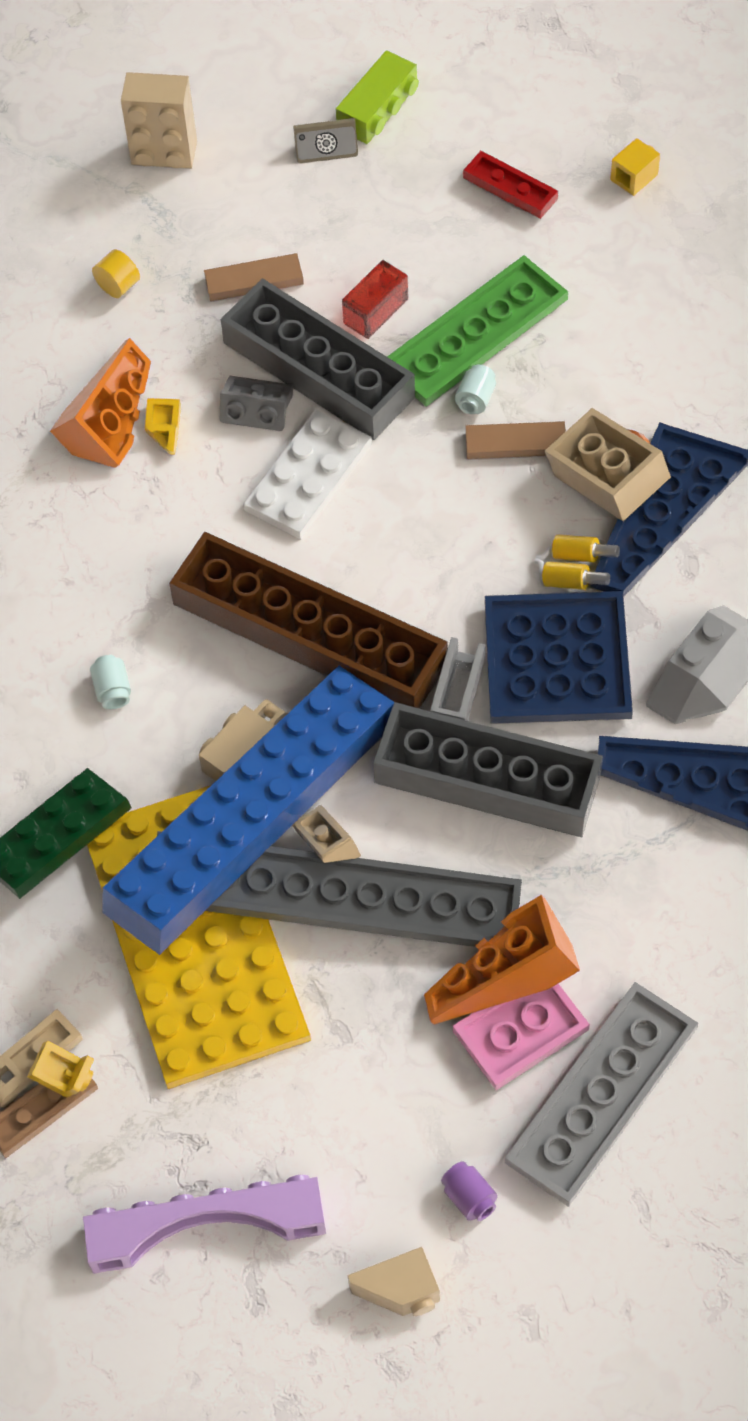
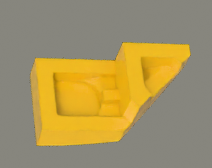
M147 398L145 431L170 455H175L181 414L180 399Z

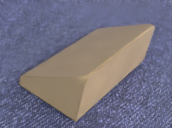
M319 805L292 825L293 829L324 863L355 859L361 856L350 835L322 805Z

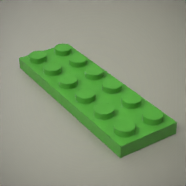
M523 255L387 357L415 374V398L427 407L459 383L466 371L471 369L472 366L484 364L568 300V291Z

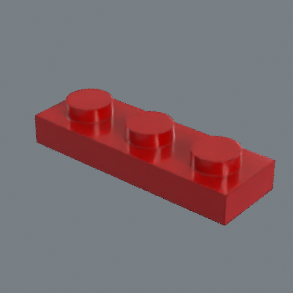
M481 150L463 169V179L540 219L558 200V190Z

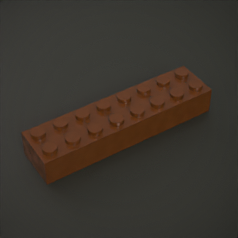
M205 531L169 582L173 605L326 676L338 666H341L393 702L419 709L441 674L448 650V641Z

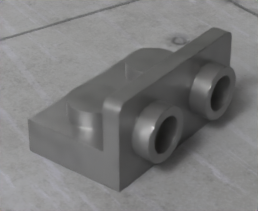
M229 375L220 392V422L283 431L286 409L293 397V384Z

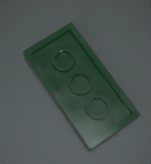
M86 768L0 837V882L21 899L132 809L128 799L89 768Z

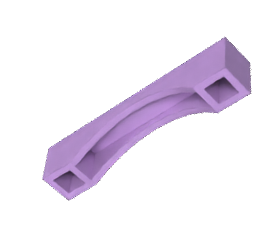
M295 1175L289 1177L284 1183L272 1185L267 1181L255 1182L248 1185V1189L232 1191L230 1188H218L210 1191L207 1196L195 1198L192 1195L183 1194L172 1197L170 1202L155 1204L152 1201H142L133 1204L130 1209L116 1211L114 1208H101L93 1211V1215L83 1216L88 1264L93 1274L131 1268L146 1252L164 1239L182 1230L203 1224L232 1222L253 1225L271 1231L287 1241L326 1234L318 1178H309L308 1175Z

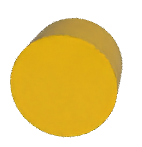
M117 249L109 252L92 268L93 277L98 285L114 298H120L140 280V273L134 262L125 253Z

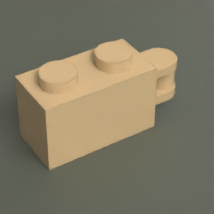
M268 699L264 700L254 711L244 705L237 714L232 713L226 719L222 730L214 739L209 738L202 745L199 752L202 772L217 781L288 713ZM267 716V717L270 718L271 720H270V721H267V720L265 719V717Z

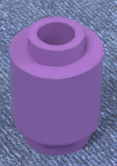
M461 1161L453 1165L443 1175L441 1183L445 1186V1194L468 1221L474 1219L482 1221L496 1209L495 1201L498 1195L474 1166H468L466 1162Z

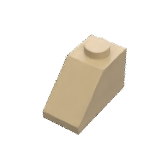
M422 1247L347 1275L349 1288L353 1295L402 1316L410 1313L413 1316L426 1314L435 1308V1303L440 1302V1290Z

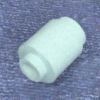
M477 364L466 371L455 395V402L464 413L480 414L485 411L496 386L493 370L485 365Z
M104 655L97 658L90 667L97 700L102 703L105 709H117L127 705L130 701L131 688L124 661L113 655Z

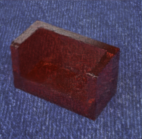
M385 260L380 261L342 299L343 323L366 339H369L408 300V275Z

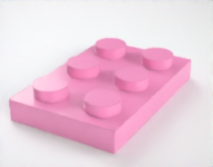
M558 983L548 990L474 1012L453 1025V1033L494 1089L498 1090L589 1031L590 1024Z

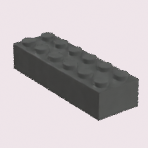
M263 278L220 319L224 344L284 383L293 384L295 390L355 429L371 436L372 440H375L415 399V374Z
M394 702L373 762L374 783L582 838L600 781L603 756Z

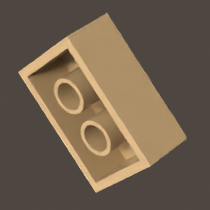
M126 72L121 96V107L131 165L192 169L197 145V134L189 76Z
M591 408L545 450L556 478L621 521L630 516L671 478L661 450L594 408Z

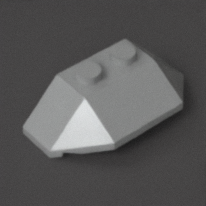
M724 605L707 611L667 662L646 703V707L674 724L686 722V719L700 718L726 711L748 682V619Z

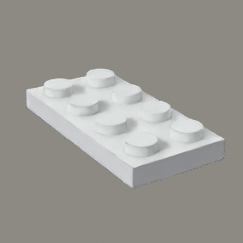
M315 409L243 503L244 511L301 540L372 445L371 436Z

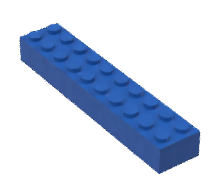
M338 666L103 887L102 913L160 955L382 738L394 702L341 666Z

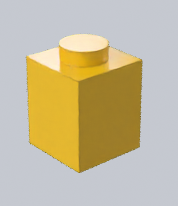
M638 138L634 139L612 158L610 180L635 196L658 175L660 153Z

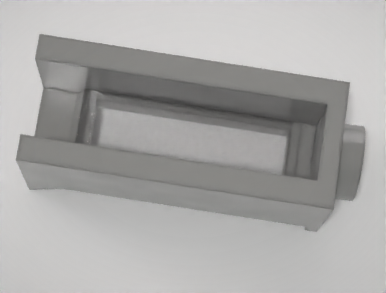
M451 637L430 712L468 721L481 672L486 663L485 644L478 643L476 654L472 655L458 652V638Z

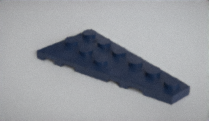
M659 422L650 444L662 451L671 478L624 521L617 519L606 545L619 546V556H601L595 572L609 573L610 583L608 585L591 584L590 588L602 592L623 591V596H625L748 466V450Z
M599 736L598 755L603 756L601 776L748 831L747 746Z

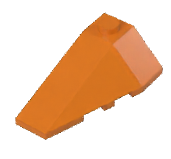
M131 338L125 340L63 411L50 430L72 455L113 468L120 465L133 445L135 436L132 434L134 422L139 419L140 410L137 407L140 395L145 392L151 365L150 359Z
M542 895L511 912L501 921L504 927L491 940L487 941L483 938L476 945L479 951L465 964L458 963L453 966L424 994L429 1019L434 1025L548 990L580 971L573 945Z

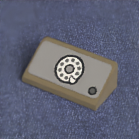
M355 118L293 126L298 163L358 156Z

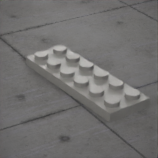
M634 982L507 1154L505 1164L569 1207L695 1033L699 1023L640 984Z

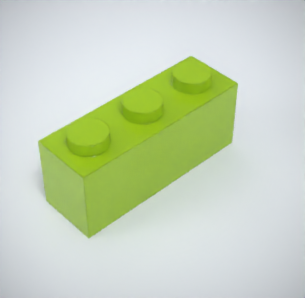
M386 50L335 108L336 120L355 118L357 140L368 144L375 135H379L382 132L389 118L399 112L406 98L416 92L419 84L417 64Z

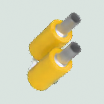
M557 534L553 539L552 545L543 554L536 555L535 564H539V572L542 575L545 587L586 590L589 584L608 585L610 583V574L590 572L589 566L586 564L547 561L544 565L542 560L552 551L553 558L556 560L595 563L598 556L618 557L620 548L617 545L600 544L597 537Z

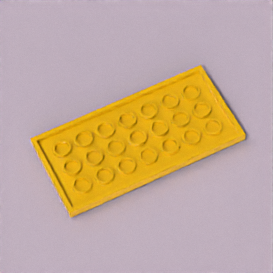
M210 786L127 812L88 843L87 847L102 892L103 887L157 837V831L162 832ZM204 911L160 955L112 920L167 1089L311 1041V1034L269 919Z

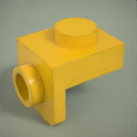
M46 1041L42 1044L27 1077L67 1098L77 1094L79 1091L83 1092L87 1088L93 1076V1071L90 1070L94 1058L88 1055L80 1058L50 1041Z

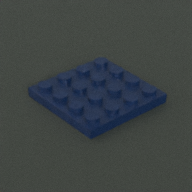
M623 591L485 596L490 724L632 719L633 708Z

